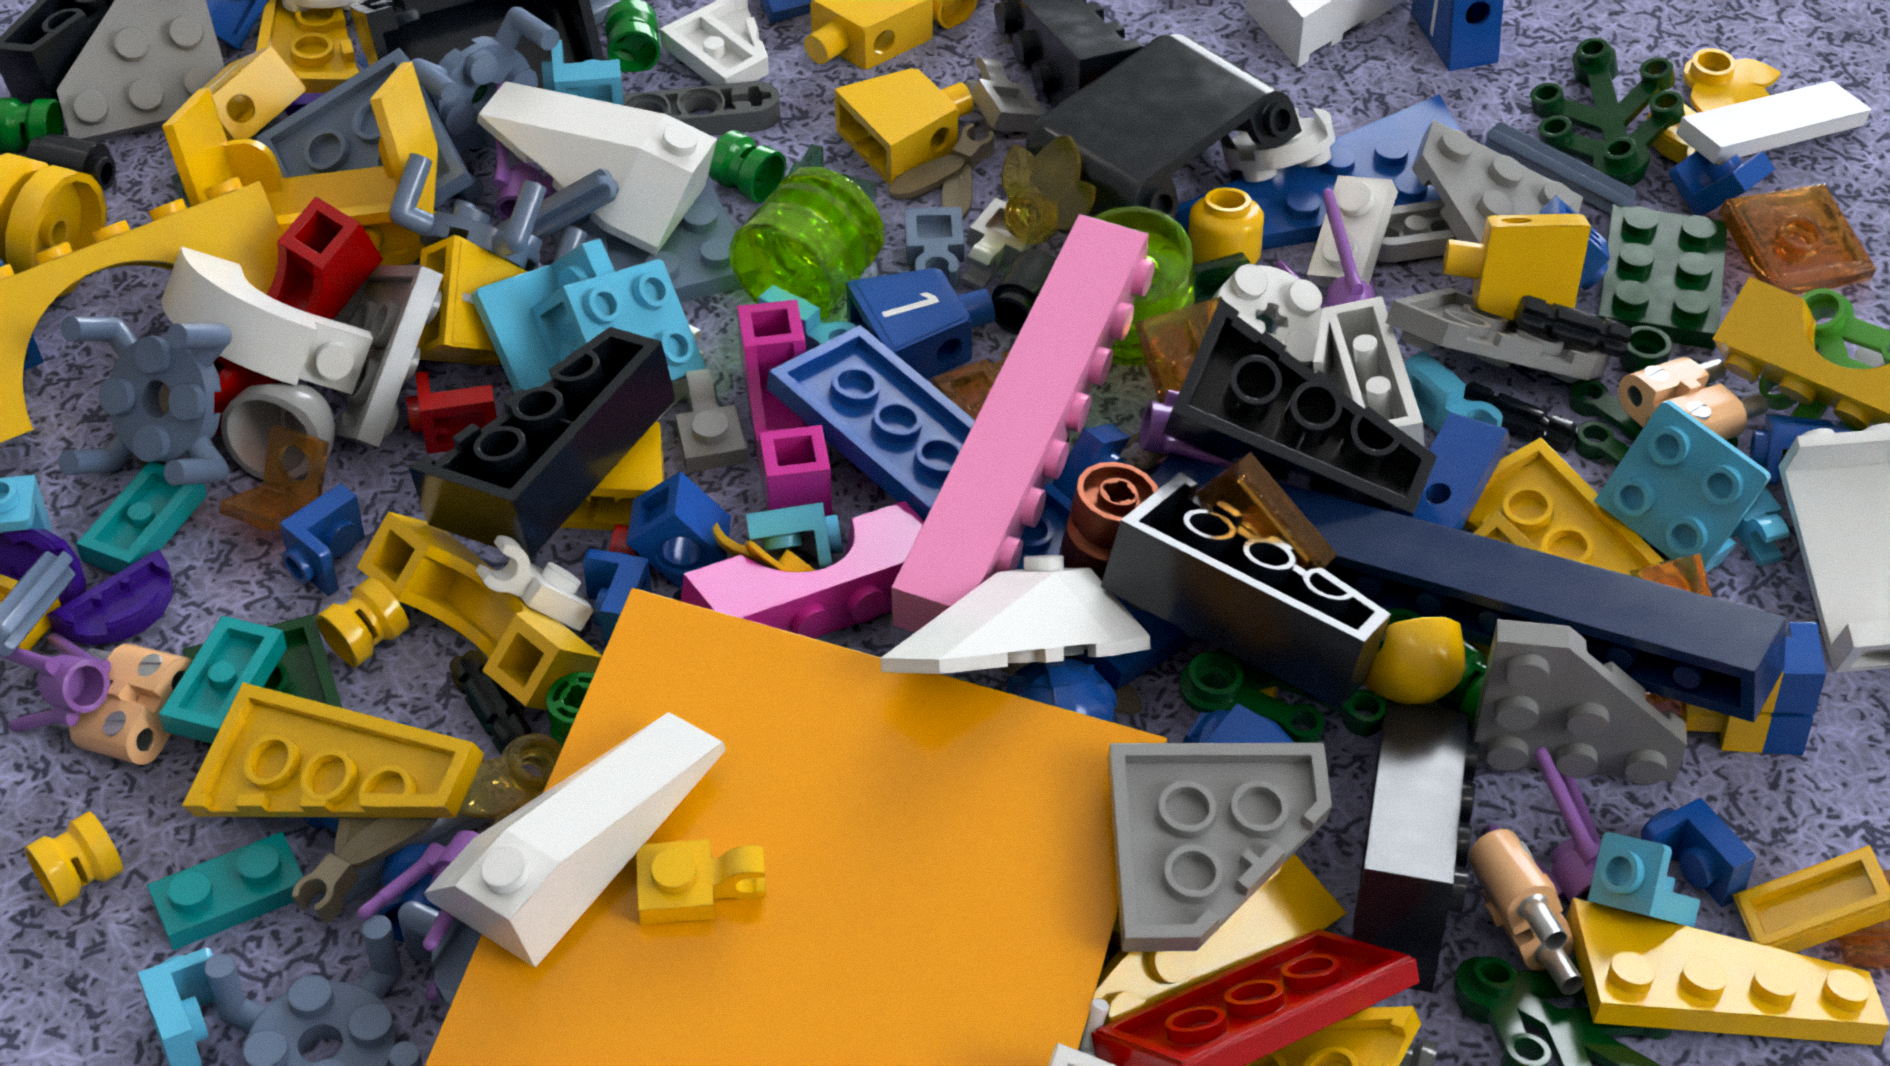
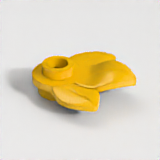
M1714 48L1697 51L1692 59L1685 64L1683 70V80L1692 89L1690 102L1699 113L1770 96L1765 88L1774 84L1781 75L1780 71L1763 62L1748 58L1735 60L1729 53Z
M717 522L712 528L713 537L717 544L734 557L743 555L762 566L780 571H816L788 549L777 561L752 540H746L743 545L736 543L724 534Z

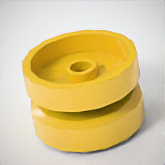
M11 153L0 155V259L4 262V265L10 264L14 274L38 266L33 255L51 247L69 242L72 251L75 252L96 244L91 233L106 227L107 205L102 187L92 175L55 165L49 166L45 162ZM85 277L72 283L57 297H63L71 293Z

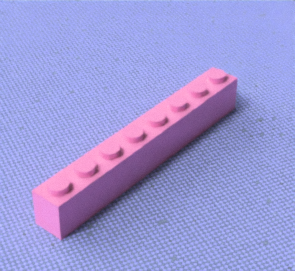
M1082 214L1078 215L891 587L893 626L915 633L995 573L1017 569L1023 549V540L1020 538L1025 527L1035 528L1037 526L1046 501L1045 485L1049 477L1058 479L1062 474L1069 452V443L1066 441L1072 430L1081 432L1091 406V396L1089 393L1094 384L1102 386L1105 383L1113 358L1111 347L1115 339L1125 340L1133 319L1134 305L1132 303L1136 295L1145 297L1151 285L1155 262L1147 260L1148 233Z

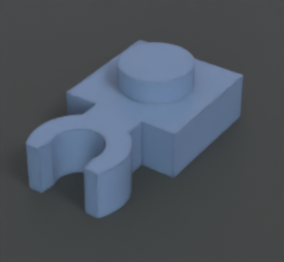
M961 207L905 208L904 228L907 264L915 263V271L929 268L942 270L953 289H956L959 284V262H964V233Z

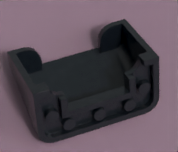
M361 0L350 5L354 25L369 66L397 48H400L410 61L415 58H421L438 65L443 57L454 48L462 51L476 44L471 39L481 36L495 38L508 10L512 7H522L558 31L559 40L562 39L565 63H577L593 59L605 60L590 0ZM521 35L515 50L524 56L530 69L536 72L538 76L537 88L544 89L542 61H552L551 50H544ZM488 84L480 85L473 94L472 104L483 98Z
M1163 34L1038 118L1031 125L1027 134L1026 150L1056 230L1069 234L1078 215L1082 214L1148 233L1149 243L1173 223L1177 214L1178 197L1171 174L1231 131L1247 132L1252 142L1259 147L1277 148L1299 134L1302 129L1294 105L1286 94L1189 36Z

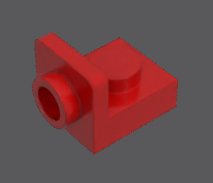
M428 371L415 373L418 395L406 397L411 433L423 432L427 454L450 451L455 447L452 437L472 423L481 429L497 418L492 385L431 393Z

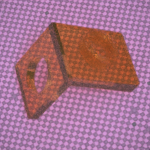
M280 425L272 426L269 433L263 484L221 500L219 514L251 524L258 529L280 531V522L322 495L329 443ZM288 446L298 447L308 458L309 472L304 480L293 479L283 467L282 456Z

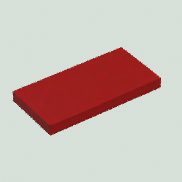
M1316 929L1095 1029L1096 1031L1091 1033L1095 1057L1116 1066H1245L1420 983L1416 958L1404 953Z

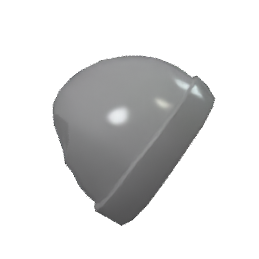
M285 382L249 386L230 401L222 413L221 433L227 451L246 472L264 481L283 482L300 478L325 464L335 440V421L326 399L314 388L298 383L297 386Z

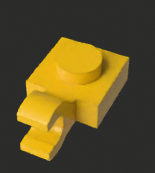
M710 839L644 844L636 853L640 925L715 919L714 899H756L766 896L762 846H739L726 851L720 857L712 858Z

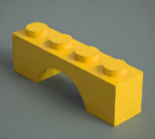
M1749 276L1713 337V341L1725 359L1723 365L1735 375L1748 381L1756 382L1759 376L1779 384L1778 389L1784 395L1801 404L1811 405L1815 399L1834 408L1833 412L1837 417L1857 428L1866 429L1870 423L1873 425L1890 423V363L1877 368L1851 369L1826 360L1815 350L1816 321L1805 299Z
M388 511L356 567L368 577L376 578L383 583L399 602L437 618L474 643L488 658L482 671L524 706L547 710L546 695L549 688L559 678L577 672L595 674L602 658L600 653L561 622L528 607L522 598L508 592H497L487 587L475 570L479 564L487 566L491 570L494 569L444 530L429 526L427 521Z

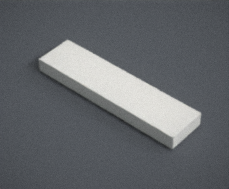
M1829 81L1684 116L1681 119L1676 134L1715 164L1723 162L1735 154L1743 157L1863 126L1871 109L1835 82Z

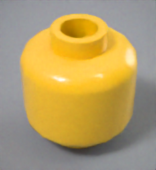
M1223 187L1209 191L1204 197L1197 200L1190 209L1187 253L1192 262L1217 278H1230L1240 266L1245 264L1255 265L1261 257L1264 226L1263 210L1242 190Z

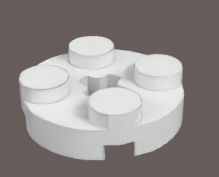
M1295 108L1302 131L1277 148L1259 147L1252 142L1248 133L1244 131H1239V135L1233 139L1227 134L1221 139L1226 165L1231 169L1242 171L1246 182L1268 180L1277 174V169L1296 164L1301 167L1322 165L1331 159L1330 146L1335 142L1331 115L1326 110L1313 108L1315 118H1300L1298 108Z
M1253 264L1240 266L1212 297L1207 315L1208 326L1220 298L1239 311L1238 317L1261 334L1265 332V323L1256 319V316L1265 314L1272 318L1277 325V329L1270 335L1287 346L1286 352L1305 366H1308L1314 359L1322 312L1320 307L1322 304V294L1319 288L1308 280H1299L1292 274L1275 267L1256 266Z

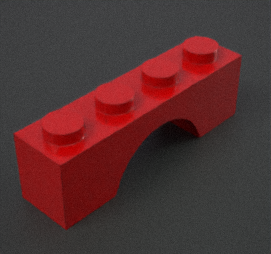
M315 196L277 241V269L266 295L296 309L333 320L382 262L383 258L360 222ZM219 356L213 362L219 375L221 392H214V413H221L216 434L222 437V413L239 392L252 385L280 383L281 381L247 369ZM163 384V387L170 394L168 387L165 384Z

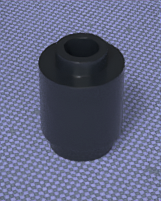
M51 133L45 137H35L28 145L25 157L45 162L49 166L55 165L92 175L102 187V190H107L115 178V161L111 157L107 146L102 143Z
M1033 249L1025 250L1017 255L991 296L995 309V322L1002 329L1012 334H1019L1056 261L1055 257L1046 252Z

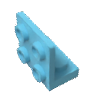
M600 238L579 245L550 265L480 287L472 292L471 298L514 393L521 388L526 391L531 388L541 387L551 380L549 369L553 365L530 308L565 285L615 271Z
M660 259L565 285L530 308L553 366L609 327L662 341L672 382L686 378L685 372L705 369V363L665 264Z
M1667 400L1659 404L1594 502L1695 578H1699L1720 565L1736 545V542L1729 537L1770 481L1771 474L1674 402Z

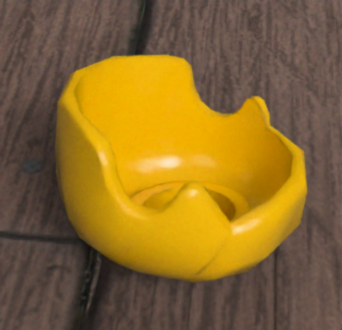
M1421 617L1390 624L1386 628L1383 647L1377 652L1368 679L1365 682L1367 688L1385 700L1405 705L1432 703L1448 694L1462 681L1466 670V654L1460 623L1446 617Z

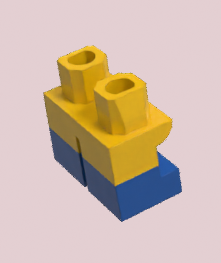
M1789 622L1785 640V668L1755 722L1680 702L1681 717L1686 722V731L1719 732L1721 750L1803 755L1814 719L1813 714L1816 712L1826 677L1817 622Z

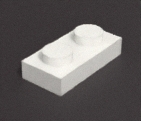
M1338 175L1333 192L1341 213L1357 272L1361 281L1366 282L1369 286L1398 191L1391 179ZM1327 213L1306 274L1310 282L1321 287H1328L1335 279L1345 276Z

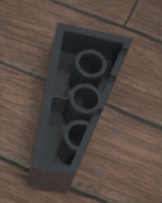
M37 0L0 36V73L12 98H18L22 103L31 104L35 99H56L60 104L57 88L114 0Z
M1000 0L994 6V16L999 32L1001 34L1008 33L1013 42L1014 54L1018 63L1028 66L1032 73V81L1036 93L1040 97H1047L1051 104V109L1143 47L1136 39L1124 41L1125 29L1117 21L1106 23L1104 21V9L1096 1L1087 3V0Z
M1220 298L1173 406L1163 434L1271 480L1412 517L1437 456L1369 406L1365 409L1337 389L1338 383L1320 370L1315 373L1285 351L1287 346L1266 331L1261 334L1238 317L1239 311Z
M609 327L550 368L551 380L543 386L526 391L521 388L504 400L503 404L506 412L480 429V427L472 423L454 435L452 439L455 447L436 461L426 455L411 465L409 470L427 524L498 548L494 543L497 536H508L521 546L529 559H532L676 400L662 341Z
M1182 472L1178 473L1120 520L1101 588L1121 597L1130 607L1150 612L1180 627L1187 636L1198 641L1209 642L1240 658L1249 668L1268 672L1299 688L1308 698L1317 702L1329 703L1338 709H1341L1367 681L1391 614L1324 568H1314L1306 571L1297 565L1293 554L1294 548L1275 535L1262 539L1241 527L1240 522L1243 514L1222 500L1215 503L1213 508L1195 495L1198 483Z
M1387 700V709L1383 721L1352 939L1416 958L1420 983L1407 989L1432 993L1448 911L1461 914L1465 900L1468 870L1455 867L1466 868L1472 834V826L1469 824L1476 783H1473L1478 760L1479 742L1467 740L1469 713L1417 704L1405 705Z

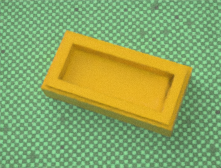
M1870 845L1732 894L1753 943L1793 953L1890 919V886Z

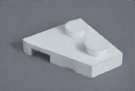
M717 0L660 28L661 46L712 85L757 81L769 74L768 55L763 42L759 40V30L755 18L751 17L748 10V0Z

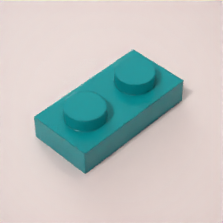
M148 462L77 541L76 546L81 561L117 574L157 549L161 550L207 497L204 483L171 485L164 477L165 465L157 462Z
M222 615L159 712L164 732L212 744L242 683L263 687L287 649L283 630Z
M279 832L147 884V887L173 950H176L295 902L292 898L293 889L296 883L304 876L283 832Z

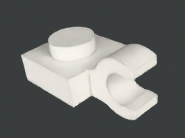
M497 536L494 540L495 545L503 554L509 556L510 560L503 569L497 571L479 564L475 571L486 586L497 592L514 594L522 598L528 607L581 632L594 611L578 591L581 581L569 571L554 563L548 562L544 569L530 563L528 555L514 539L508 536Z

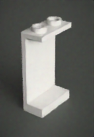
M1890 423L1877 424L1862 431L1835 433L1832 429L1828 428L1814 429L1795 438L1778 468L1830 664L1834 673L1890 668Z

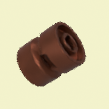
M1102 462L1086 468L1078 478L1070 515L1068 516L1060 547V555L1064 556V565L1067 568H1091L1103 580L1120 520L1158 490L1157 484L1145 472L1134 466L1119 462Z

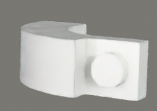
M182 246L178 252L161 300L163 310L173 324L221 323L228 326L232 332V340L219 356L262 375L297 386L299 379L353 394L373 341L370 331L296 309L264 294L246 280L238 263Z

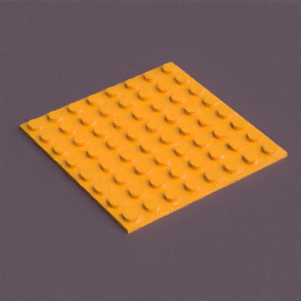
M632 588L543 793L667 712H670L721 740L726 751L645 844L710 839L712 858L720 857L726 851L739 846H762L766 896L756 899H714L715 919L640 925L635 854L536 968L481 934L425 1066H1048L1054 1045L1057 1043L1079 1050L1090 1005L1094 998L1119 910L1107 765L1110 743H1166L1167 738L942 674L881 672V657Z

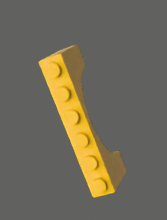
M239 177L224 181L205 189L208 201L189 208L186 207L183 198L169 202L148 211L153 222L130 230L126 220L106 226L91 233L96 244L75 252L72 251L69 242L51 247L33 255L38 266L14 274L10 264L0 267V443L34 430L24 399L23 368L26 350L31 335L47 307L61 292L77 280L95 272L121 266H148L172 271L182 246L240 264L246 280L264 294L268 293L277 269V241L283 233L260 181L244 187Z

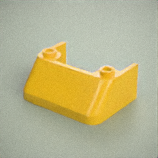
M412 61L401 63L370 98L381 135L378 148L383 166L283 178L277 158L263 143L252 139L227 141L210 88L198 89L162 125L190 207L209 200L205 189L239 177L243 187L257 181L261 182L283 234L316 196L361 223L383 258L379 265L411 264L421 256V249L428 247L430 242L422 244L420 242L421 235L395 224L389 217V209L410 153L425 156L433 162L417 207L434 214L438 145Z

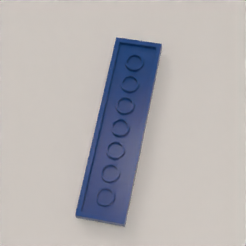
M861 325L769 370L766 388L809 426L822 425L826 441L898 503L906 501L925 522L975 422L971 416ZM1047 481L1044 488L1046 491V501L1037 526L1035 528L1026 526L1020 538L1023 540V549L1016 570L1024 569L1023 557L1060 555V547L1068 516L1070 515L1072 500L1049 481ZM1115 595L1150 635L1151 649L1105 657H1088V649H1084V654L1075 656L1085 664H1094L1095 670L1117 691L1192 643L1195 639L1187 636L1180 627L1150 612L1134 609L1127 605L1121 597Z

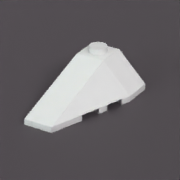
M507 81L502 84L480 111L477 123L524 163H536L553 177L552 187L557 191L598 169L608 170L612 178L617 181L619 192L616 194L614 201L592 212L590 219L605 232L655 256L704 189L717 138L667 114Z
M1063 555L1023 557L1024 569L995 573L881 657V672L945 674L1008 667V663L1064 661V656L1084 654V649H1088V657L1115 656L1151 649L1150 635L1113 593L1101 588L1102 580L1091 568H1064Z
M667 712L473 838L424 892L425 896L431 903L536 968L726 751L724 743L674 714Z

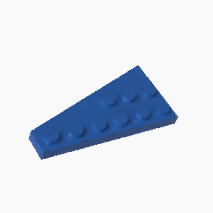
M1438 94L1335 138V142L1330 146L1331 159L1322 165L1301 167L1296 164L1277 169V174L1265 181L1246 182L1243 177L1219 188L1228 187L1242 190L1263 210L1264 226L1261 250L1315 242L1318 240L1326 215L1322 193L1327 188L1334 190L1338 175L1391 179L1398 191L1394 206L1442 200L1433 185L1422 186L1412 167L1422 137L1433 120L1451 129L1461 130L1442 97ZM1207 193L1179 204L1173 223L1160 234L1174 265L1192 262L1187 253L1190 209L1197 200L1204 197Z

